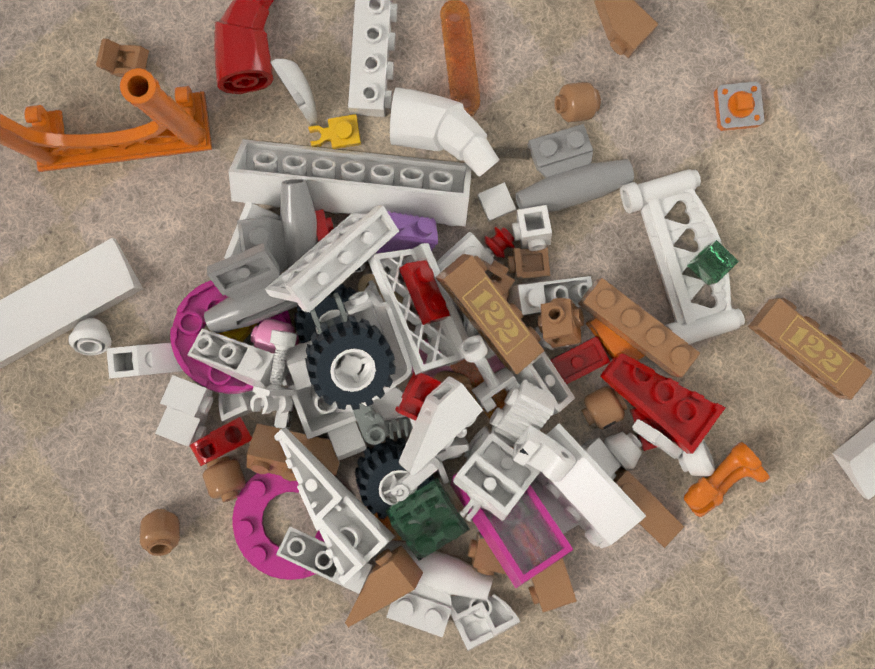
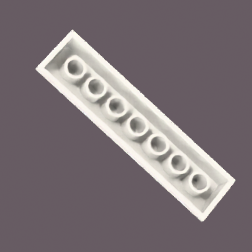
M243 139L229 169L231 200L246 204V201L253 204L280 207L281 183L290 179H305L314 210L323 209L335 214H367L375 206L382 205L387 212L393 213L395 211L402 215L406 213L408 216L412 214L414 217L417 215L419 218L421 216L424 218L428 217L429 219L434 218L436 223L448 226H466L471 181V168L466 163Z

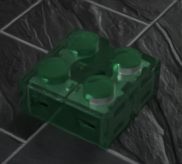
M438 478L409 495L405 500L399 501L386 509L392 527L401 539L406 541L409 549L419 561L470 530L465 518L460 514V509Z

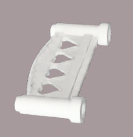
M690 169L640 184L631 182L622 185L620 188V196L626 212L630 214L641 211L675 320V322L665 326L688 344L739 329L745 323L742 311L739 308L733 309L731 307L730 279L725 252L717 229L695 192L696 187H699L701 184L700 175L697 170ZM677 201H682L686 205L685 213L690 218L688 224H681L664 218ZM686 229H691L695 233L693 240L698 243V250L696 252L673 247L674 243ZM696 256L701 257L703 260L702 268L707 272L705 280L682 275V272ZM704 284H708L712 288L711 296L716 300L713 308L691 303L693 297Z

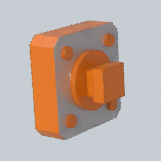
M758 82L720 85L714 91L717 128L721 131L757 128L764 122L761 85Z

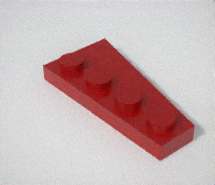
M624 353L616 354L600 375L605 382L687 454L694 453L726 408L705 399V396L696 391L686 389L679 385V382L656 373L654 369Z

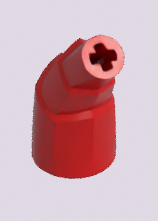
M232 0L221 19L215 22V73L217 87L221 91L230 94H244L263 90L272 84L274 77L270 63L268 37L263 29L270 12L268 9L274 0Z

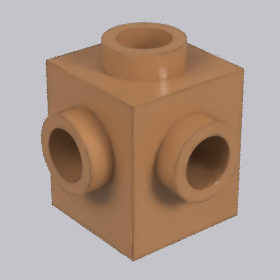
M555 298L550 303L541 304L538 326L540 332L543 333V339L552 348L582 343L580 327L584 326V316L581 308H577L572 300L567 298Z

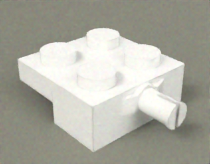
M492 432L457 473L453 481L471 499L460 512L464 518L472 508L466 517L467 521H471L480 508L489 510L503 521L540 473L539 470L527 463L522 466L513 461L514 449Z

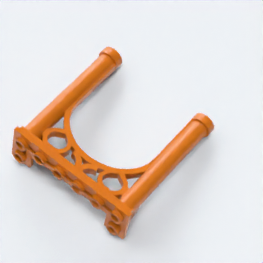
M141 68L129 70L124 74L120 82V90L123 97L153 120L139 127L98 134H65L61 110L46 111L42 105L27 106L25 109V120L27 123H32V127H24L0 114V144L37 161L39 172L212 150L205 92L192 93L190 86L176 87L174 101L160 88L157 79L150 72Z

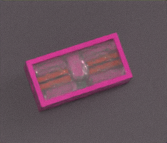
M455 474L450 486L465 508L471 499L464 490L453 483L457 475ZM531 485L503 521L489 510L480 508L472 518L515 588L529 581L573 551V548Z

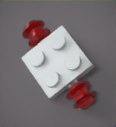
M494 227L495 235L492 238L484 236L486 245L484 248L471 232H468L436 263L440 272H442L462 254H468L473 257L476 255L482 261L484 260L492 264L494 256L505 258L504 250L507 247L515 248L512 244L515 239L506 228L503 227L500 230ZM489 270L485 271L490 278L493 273Z

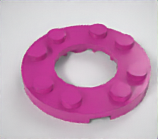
M210 280L192 290L177 308L170 331L174 356L184 373L202 387L224 394H238L251 391L253 386L187 355L201 329H204L206 326L204 312L228 298V296L222 295ZM288 310L270 317L271 319L291 324Z
M257 473L246 483V486L239 493L240 497L235 502L232 526L238 548L252 566L271 577L296 580L315 575L316 573L277 556L276 553L280 546L272 542L266 534L263 525L264 510L269 501L282 493H299L297 480L289 481L280 475L271 473ZM318 531L315 538L324 542L320 531Z

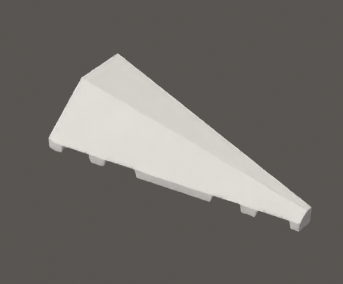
M287 428L280 429L274 436L275 440L279 441L287 458L285 462L288 468L292 469L299 484L297 486L316 530L320 531L327 546V555L329 559H333L338 570V579L344 585L395 536Z

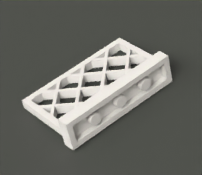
M382 205L375 206L367 214L352 213L267 286L265 290L271 297L297 302L303 311L310 312L395 236L399 230Z
M428 243L420 244L413 249L373 254L368 259L384 301H387L392 309L415 375L442 366H450L464 360L465 358L460 351V345L469 338L452 298L436 278L435 281L446 301L450 316L442 321L422 325L419 315L417 316L409 310L410 304L414 305L407 287L405 288L397 281L398 275L402 277L399 268L402 266V262L405 265L410 262L427 260L429 267L434 273V278L441 273ZM381 262L392 269L391 275L384 271ZM394 291L404 297L402 304L396 300ZM407 320L416 326L414 333L409 330L406 323ZM423 332L431 337L430 345L421 339ZM419 349L428 354L426 364H423L418 352Z

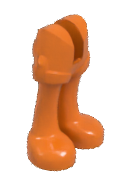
M740 442L732 448L731 453L720 463L711 476L707 478L703 476L697 483L692 484L684 495V501L696 516L702 517L716 506L722 504L724 495L740 479L751 477L757 482L764 483L770 479V476L761 466L762 462L746 444Z

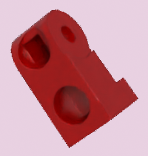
M239 417L213 430L210 434L189 446L199 465L203 466L251 442L252 437L242 418Z

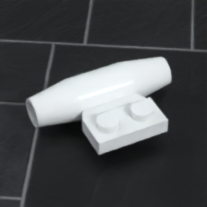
M391 540L375 555L376 558L384 550L390 549L392 551L402 545L423 571L415 590L392 602L386 618L443 637L452 610L451 594L487 600L493 581L492 576L477 572V568L456 557L430 548L424 550V552L430 550V554L422 555L414 547V543Z

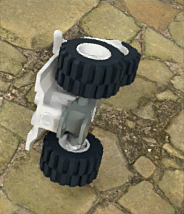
M373 280L368 282L369 286L365 291L358 293L351 287L346 289L344 284H340L310 312L303 311L297 305L298 313H295L294 317L295 327L301 344L312 341V345L307 344L306 347L307 358H305V363L315 393L319 397L323 396L325 403L330 406L336 402L338 409L345 410L347 405H351L363 438L366 442L375 446L373 449L367 447L364 450L365 457H359L357 461L358 467L355 468V480L364 506H367L373 515L377 513L380 519L385 520L389 516L390 521H396L392 510L409 499L414 501L417 499V494L435 484L433 476L435 471L438 472L443 484L449 482L442 461L458 458L463 452L470 450L469 443L465 439L467 429L464 428L454 438L449 447L441 450L431 459L428 467L418 472L414 477L400 465L399 459L406 445L405 439L400 438V430H403L405 436H409L408 432L413 429L416 421L395 411L396 406L399 407L403 399L401 396L404 392L396 386L410 376L412 365L392 309L387 301L384 302L381 295H379ZM394 431L396 432V434H397V436H398L397 441H393V439H394V437H393V432H394ZM434 489L431 490L430 492L426 493L424 496H426V495H428L429 493H431L432 491H434ZM407 506L403 507L402 509L398 510L397 512H400L401 510L405 509ZM420 508L415 511L416 514L421 511Z

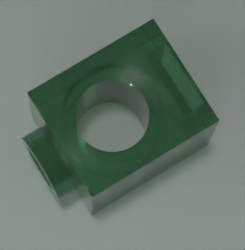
M716 240L707 244L687 266L707 285L718 283L739 261Z

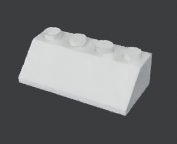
M560 423L546 434L569 450L575 457L576 464L561 482L550 480L541 471L536 479L544 486L543 491L551 500H557L564 508L566 517L582 527L585 531V537L594 546H599L601 549L610 546L646 517L639 507Z

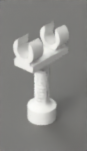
M272 330L270 343L275 345L276 353H274L275 359H273L270 384L268 386L253 387L255 395L250 402L253 412H260L262 399L264 400L262 414L278 411L280 398L283 402L280 413H287L291 410L293 403L290 396H294L295 390L281 387L283 369L285 368L283 366L286 363L285 357H287L288 349L295 347L297 334Z
M471 336L460 345L462 355L466 361L475 363L484 379V382L474 388L472 392L481 407H484L488 413L496 407L495 402L491 398L503 388L506 391H510L512 387L518 388L519 384L506 367L494 374L485 357L488 349L482 337Z

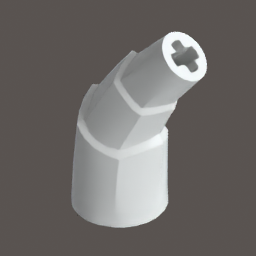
M395 88L390 117V142L392 145L432 151L444 149L460 161L464 160L479 177L500 160L487 141V134L464 110L463 103L417 90Z

